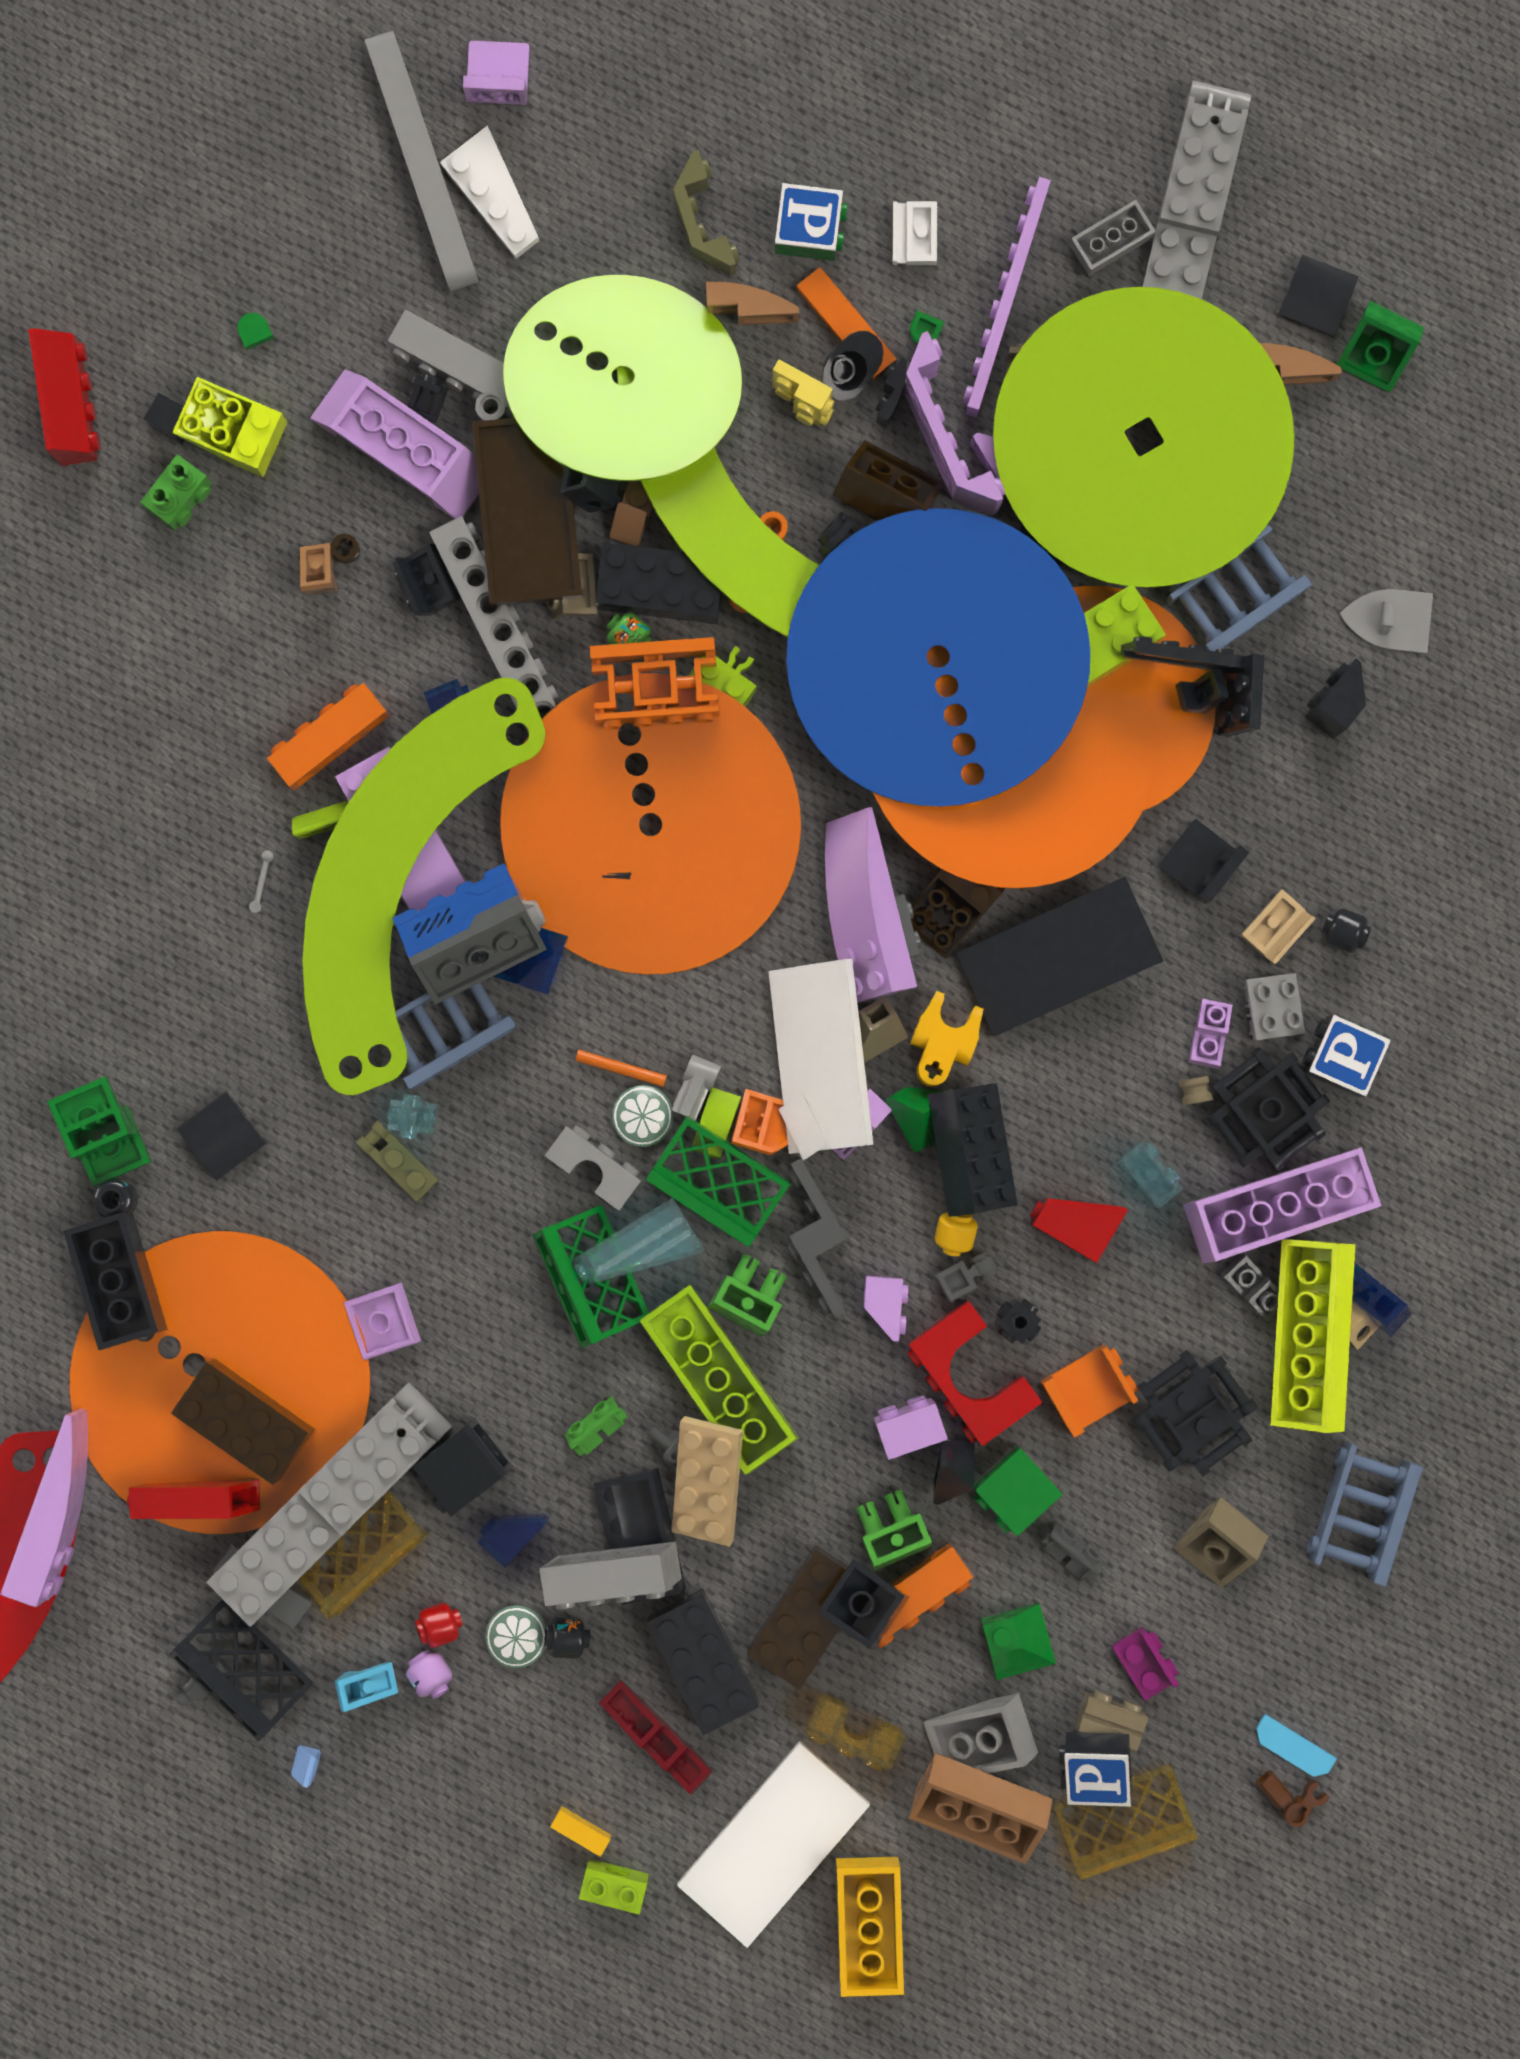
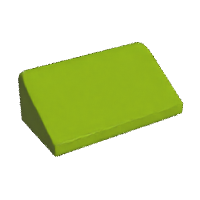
M349 801L292 818L293 836L301 840L333 830Z

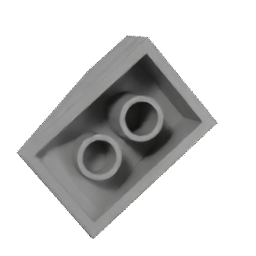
M1019 1693L983 1701L923 1722L934 1754L937 1753L950 1757L957 1762L978 1768L985 1773L1024 1767L1038 1754Z

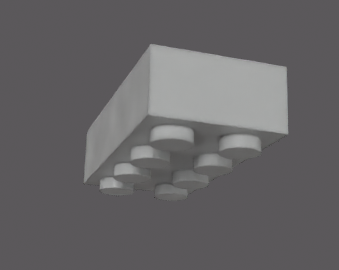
M1134 200L1071 238L1069 245L1088 276H1091L1151 240L1156 231L1137 200Z

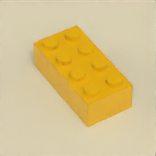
M898 1857L836 1858L841 1997L904 1995Z

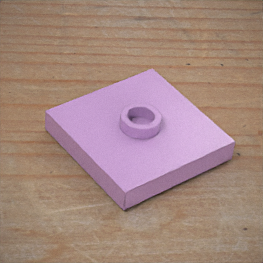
M402 1283L343 1302L363 1360L421 1341ZM355 1316H356V1318H357V1320H358V1323H359V1325H360V1328H361V1330H362V1333H363V1336H364V1340H365V1344H366V1348H367V1352H366V1349H365V1346H364V1343H363V1340H362V1337H361V1334H360V1331H359V1328H358V1325H357Z

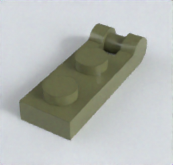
M377 1120L371 1126L373 1129L366 1136L362 1135L356 1143L418 1202L439 1179L381 1121ZM383 1138L388 1144L379 1151L374 1145Z

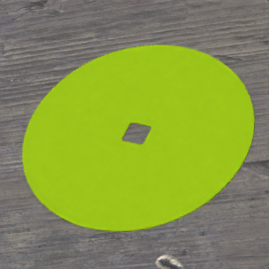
M1130 287L1104 291L1083 298L1049 318L1032 334L1012 361L1003 380L994 415L993 442L998 475L1004 487L1005 495L1025 529L1043 548L1061 562L1089 577L1122 586L1134 584L1135 587L1147 588L1185 583L1205 576L1236 558L1255 541L1275 514L1285 493L1294 456V426L1289 398L1282 378L1273 361L1255 337L1236 319L1218 307L1182 292L1164 288ZM1145 418H1150L1161 435L1163 444L1142 456H1138L1125 435V430Z

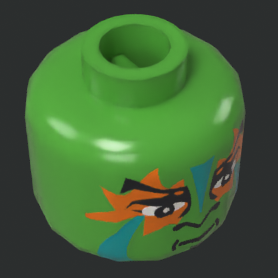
M628 612L624 616L617 613L606 626L610 630L607 635V642L610 645L652 641V638L649 637L651 628L633 612Z

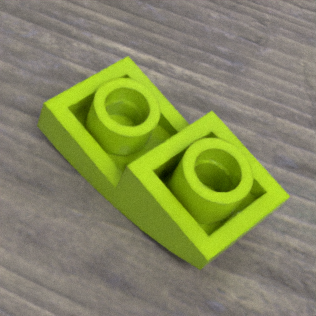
M712 1087L700 1124L728 1141L733 1121L741 1103V1097ZM696 1132L692 1146L701 1144L699 1132ZM705 1137L706 1143L713 1142ZM719 1145L708 1147L709 1156L721 1160L724 1149ZM703 1149L693 1150L704 1154Z

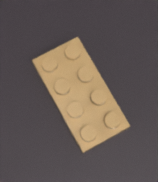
M686 1416L680 1421L672 1532L728 1547L733 1543L743 1430Z

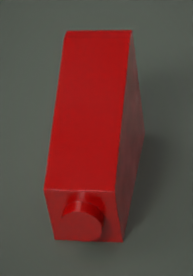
M1045 1198L1043 1202L1038 1200L1029 1214L1033 1218L1030 1225L1092 1262L1097 1263L1128 1209L1115 1205Z

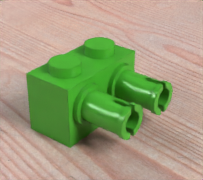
M177 454L140 503L149 512L176 531L179 526L183 527L188 523L194 506L198 502L202 503L208 497L212 482L205 474Z
M742 1254L732 1277L727 1275L720 1282L708 1308L762 1337L769 1332L782 1306L775 1299L787 1277L781 1273L773 1283L778 1271L769 1269L759 1292L752 1289L748 1284L760 1262L754 1258L746 1269L751 1256Z
M902 1489L895 1491L898 1504H896L892 1493L884 1496L895 1521L891 1526L883 1527L874 1501L866 1503L870 1516L867 1515L863 1505L855 1509L866 1532V1535L862 1537V1542L874 1571L932 1546V1541L920 1513L912 1515Z

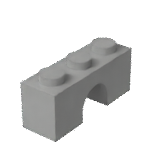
M575 1125L573 1129L566 1126L544 1156L568 1174H572L578 1164L583 1161L589 1160L597 1163L602 1170L603 1178L594 1193L620 1211L642 1182L637 1177L640 1171L626 1161L623 1165L619 1164L613 1159L615 1153L602 1143L596 1147L589 1142L588 1139L591 1135L578 1125Z

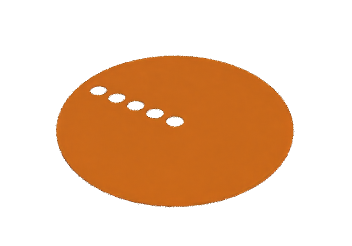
M934 646L927 652V661L935 668L944 667L949 662V652L943 646ZM1129 662L1087 688L1079 715L1062 745L1043 766L1018 785L981 801L943 807L902 803L880 796L874 792L873 795L891 826L911 848L938 868L956 877L977 884L1014 889L1039 887L1063 881L1091 868L1110 854L1129 834L1142 814L1152 789L1157 765V730L1150 699L1136 669ZM943 675L937 679L935 689L939 695L951 697L958 690V682L951 675ZM952 704L945 709L944 719L949 725L960 726L966 721L967 712L961 705ZM965 733L957 735L952 742L954 751L961 756L971 754L976 746L974 738ZM977 763L966 764L961 771L962 780L968 785L979 784L984 778L983 768Z
M640 673L641 699L671 697L670 674ZM632 674L615 677V681L633 680ZM608 679L592 684L566 698L542 719L545 727V741L542 749L533 758L510 769L502 797L500 816L501 842L507 869L523 899L537 901L546 919L545 925L542 928L568 950L590 962L609 969L636 974H668L705 965L721 958L750 938L769 918L788 887L798 856L801 834L800 805L792 771L779 745L762 722L741 703L713 686L702 683L703 695L718 694L720 716L714 717V721L697 723L695 718L683 719V723L678 725H665L664 721H652L651 726L639 727L641 731L640 740L635 745L627 746L621 743L618 738L619 728L602 729V725H597L595 722L594 703L609 702ZM696 688L678 689L679 706L667 707V709L709 706V704L697 705ZM634 692L627 693L632 697L634 701ZM634 704V707H633V709H632V711L647 710V708H646V709H636V708H635V704ZM605 711V713H613V712H614V711ZM633 753L644 755L648 761L646 772L640 776L629 774L625 768L627 757ZM640 783L651 785L655 791L653 802L647 806L636 804L632 797L634 787ZM647 813L658 815L662 821L660 832L654 836L645 835L639 827L640 819ZM631 872L630 879L602 878V875H615L608 873Z
M210 1231L174 1238L145 1252L168 1330L155 1333L149 1341L136 1339L111 1348L98 1350L89 1316L86 1313L72 1353L69 1390L72 1412L81 1408L87 1410L88 1457L103 1480L126 1502L129 1495V1487L141 1484L259 1479L261 1510L231 1519H154L171 1527L204 1534H233L262 1528L364 1426L370 1397L369 1359L363 1360L343 1303L347 1299L335 1283L305 1256L271 1239L234 1231ZM355 1316V1319H356V1322H357V1325H358V1328H359V1331H360V1334H361V1337H362V1340H363V1343H364V1346H365V1349H366V1352H367V1348H366L364 1336H363L362 1330H361V1328H360V1325H359V1323H358V1320H357V1318H356V1316ZM173 1336L180 1342L181 1349L175 1358L167 1359L159 1353L158 1345L162 1338ZM192 1353L200 1354L205 1359V1362L212 1359L218 1360L315 1429L280 1481L274 1485L270 1484L171 1414L196 1377L187 1374L184 1370V1360L188 1355Z

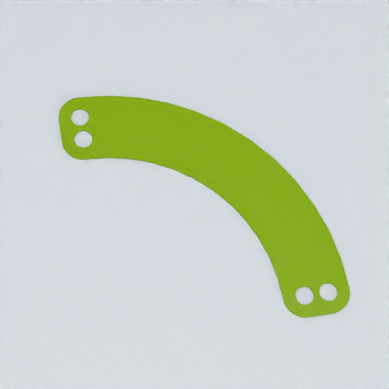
M625 367L617 368L618 385L625 386L631 384L634 380L633 372ZM715 447L697 462L680 471L658 478L640 480L656 514L680 549L700 572L740 608L767 627L788 637L797 602L819 564L809 560L789 546L762 522L730 480Z
M498 678L459 696L425 718L399 740L366 776L346 805L327 842L314 878L308 905L302 962L304 998L312 1041L327 1083L341 1094L356 1095L396 1079L403 1072L407 1064V1048L397 1021L391 991L390 952L394 925L393 917L396 916L397 906L407 877L421 850L436 828L454 808L477 788L502 772L533 758L543 747L545 741L544 724L531 692L522 682L516 679ZM509 694L516 699L517 710L513 715L503 717L496 712L494 704L500 695ZM522 723L528 728L529 738L523 745L515 746L508 742L506 731L511 724ZM382 1044L389 1048L391 1059L386 1066L376 1067L370 1063L368 1053L374 1045ZM346 1056H355L362 1063V1071L354 1079H348L340 1072V1062Z

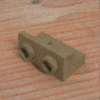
M578 553L583 597L547 601L552 619H560L563 616L592 617L597 614L593 554Z

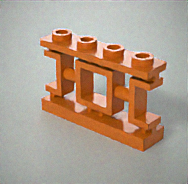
M714 637L590 646L592 674H608L609 702L594 703L595 722L597 725H602V729H618L624 723H633L634 727H648L652 725V721H664L665 725H678L683 723V719L694 718L697 723H707L714 721V717L720 716L718 694L703 695L701 668L716 667ZM706 656V658H694L695 676L677 677L676 661H663V659ZM644 661L632 663L633 680L615 681L613 664L602 665L607 663ZM670 670L671 697L641 699L639 672ZM696 688L697 705L709 704V706L667 709V707L679 706L678 689ZM634 692L635 708H647V710L605 713V711H617L616 694Z

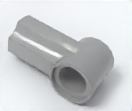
M693 1054L682 1078L684 1082L677 1094L672 1111L696 1120L708 1091L711 1092L721 1066Z

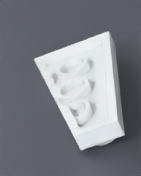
M486 126L443 159L440 164L508 251L517 259L539 242V238L488 126Z

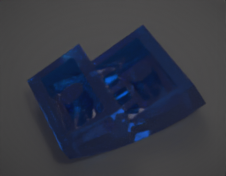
M541 928L539 933L547 950L492 977L549 995L569 937Z

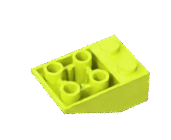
M197 377L172 433L239 468L264 477L287 425V421L279 411Z

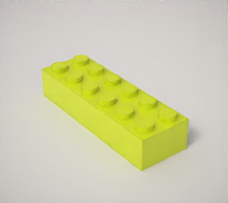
M1282 1239L1271 1426L1322 1433L1344 1432L1355 1244Z

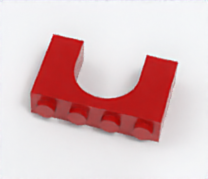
M965 1300L909 1341L908 1345L911 1350L907 1354L917 1368L923 1364L929 1372L925 1379L935 1393L942 1390L948 1399L943 1404L954 1418L960 1415L966 1425L962 1427V1430L972 1443L978 1440L983 1446L1040 1405L1042 1401L1022 1375L986 1398L965 1396L954 1387L950 1377V1363L954 1353L960 1346L987 1327L972 1304Z

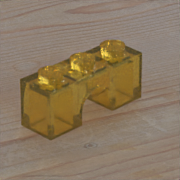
M820 1691L805 1723V1732L809 1733L808 1737L822 1745H825L827 1741L838 1746L836 1750L851 1758L854 1755L866 1759L865 1764L873 1769L882 1771L883 1768L891 1771L906 1738L905 1730L876 1717L872 1727L866 1733H851L844 1725L845 1718L849 1712L848 1703Z

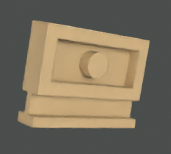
M1281 889L1240 936L1257 952L1266 957L1272 965H1275L1316 918L1307 913L1298 902Z

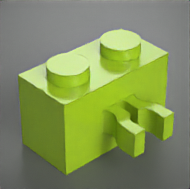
M735 646L730 653L727 664L716 656V667L701 668L702 683L713 686L728 694L746 707L756 694L757 686L741 675V673L752 666L754 659L749 656L745 663L739 664L734 670L735 658L740 653V649ZM694 668L689 673V676H695Z

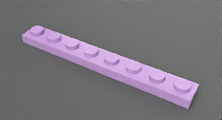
M1039 177L1036 187L1030 186L1025 204L1030 205L1027 216L1021 214L1016 233L1021 234L1018 244L1012 243L1007 261L1012 262L1010 272L1003 271L998 287L999 290L1003 291L1000 301L994 300L989 318L995 320L991 330L985 328L980 344L981 347L985 348L983 358L976 357L971 375L977 376L974 387L967 386L962 403L968 405L965 415L977 418L1051 180Z

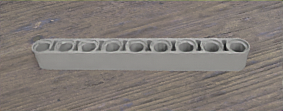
M391 30L364 39L449 290L453 292L477 284L479 281L394 31Z

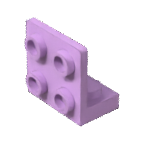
M470 41L467 76H463V90L466 101L527 105L529 44Z

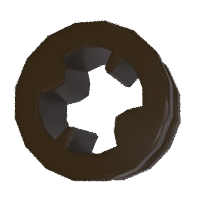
M340 534L333 539L331 552L339 562L348 564L356 561L359 557L360 546L353 536ZM347 542L349 546L351 543L353 544V548L349 549L350 554L348 556H345L343 552L338 554V550L342 548L341 543Z

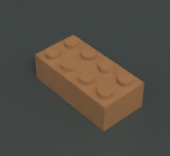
M935 1753L915 1789L909 1819L1026 1864L1047 1830L1053 1799L1036 1791L1013 1784L1008 1780L985 1773L978 1768L957 1762L950 1757Z

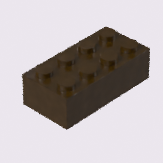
M216 1359L205 1363L171 1412L176 1418L272 1485L281 1480L315 1431L312 1426Z
M815 1545L747 1648V1655L800 1690L840 1629L818 1611L848 1566Z

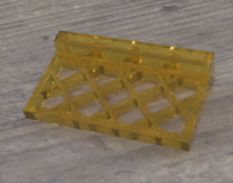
M390 1490L384 1494V1510L369 1509L362 1516L361 1531L348 1530L345 1533L360 1535L359 1553L343 1552V1535L338 1539L337 1552L326 1551L324 1555H337L335 1574L320 1573V1557L315 1562L314 1572H305L299 1578L301 1583L321 1606L320 1611L327 1619L336 1618L429 1536L422 1526H418ZM390 1504L396 1511H390ZM368 1513L384 1514L382 1533L366 1532ZM389 1515H400L408 1525L399 1534L387 1533ZM366 1535L382 1536L381 1548L376 1554H364ZM387 1537H394L389 1543H387ZM342 1556L358 1557L357 1571L352 1575L341 1574ZM364 1558H370V1559L363 1565V1560H364ZM308 1576H313V1583ZM319 1577L335 1578L334 1591L326 1598L318 1590ZM340 1578L347 1579L340 1585Z
M1171 1764L1132 1777V1785L1144 1791L1137 1806L1131 1805L1129 1807L1134 1810V1813L1127 1827L1111 1820L1117 1806H1112L1108 1816L1105 1817L1091 1810L1092 1805L1087 1807L1075 1805L1085 1810L1077 1828L1066 1822L1062 1809L1073 1805H1068L1067 1800L1053 1805L1080 1880L1198 1839ZM1167 1773L1171 1784L1166 1796L1149 1789L1154 1777ZM1148 1779L1146 1786L1138 1783ZM1148 1792L1164 1800L1157 1817L1140 1809ZM1172 1792H1174L1177 1803L1170 1799ZM1167 1803L1180 1809L1184 1821L1170 1825L1161 1820ZM1089 1813L1105 1820L1098 1838L1082 1830ZM1138 1813L1154 1820L1153 1826L1147 1834L1141 1835L1131 1830ZM1109 1823L1125 1831L1119 1844L1111 1845L1102 1840ZM1158 1823L1166 1826L1164 1828L1156 1830ZM1068 1827L1076 1831L1073 1839ZM1080 1833L1096 1841L1092 1852L1082 1857H1078L1074 1846ZM1129 1833L1136 1836V1838L1127 1840ZM1100 1844L1107 1847L1097 1851Z

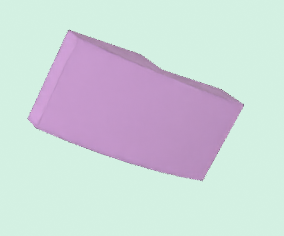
M1207 999L1201 1000L1188 1063L1219 1069L1225 1037L1229 1031L1233 1005Z

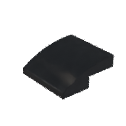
M1302 254L1278 314L1335 336L1359 276Z
M227 1091L177 1128L187 1145L216 1181L266 1144L265 1139L246 1118L244 1111Z

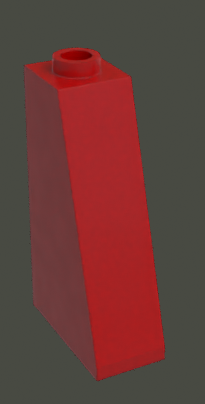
M259 1479L147 1483L129 1487L127 1506L130 1519L235 1518L261 1510Z

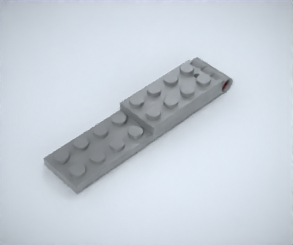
M1192 80L1142 287L1164 288L1202 299L1247 119L1251 94Z
M410 1382L407 1383L206 1583L251 1627L452 1425ZM400 1428L406 1431L404 1437H399L397 1434Z

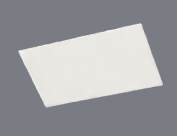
M803 1093L779 1108V1112L803 1161L828 1145Z

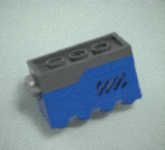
M504 863L485 872L484 878L474 884L466 881L458 885L456 892L448 897L438 895L430 899L428 906L422 910L417 911L412 908L393 917L411 966L435 1005L547 950L539 933L541 927L545 925L546 919L537 901L523 899Z

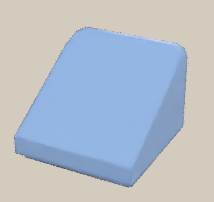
M300 1745L297 1748L291 1775L303 1787L308 1788L314 1781L321 1752L318 1749Z

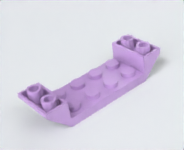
M926 331L920 337L906 373L903 393L952 501L993 516L998 514L1003 501L1002 496L1005 495L1004 487L999 478L994 479L991 471L973 479H967L970 477V473L963 459L959 461L956 455V440L951 432H946L942 424L945 421L943 411L939 404H933L930 397L932 388L929 380L937 375L942 350L937 339H931L928 331Z
M345 369L310 417L313 422L335 437L338 434L432 500L434 506L453 519L461 516L464 517L479 496L475 455L464 445L366 377Z

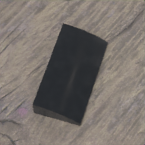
M659 1468L594 1483L609 1550L676 1542L674 1532H672L671 1519ZM680 1558L679 1564L682 1579L673 1586L672 1590L665 1592L664 1597L681 1594L686 1589ZM646 1595L635 1596L634 1600L621 1604L626 1605L652 1599H646Z

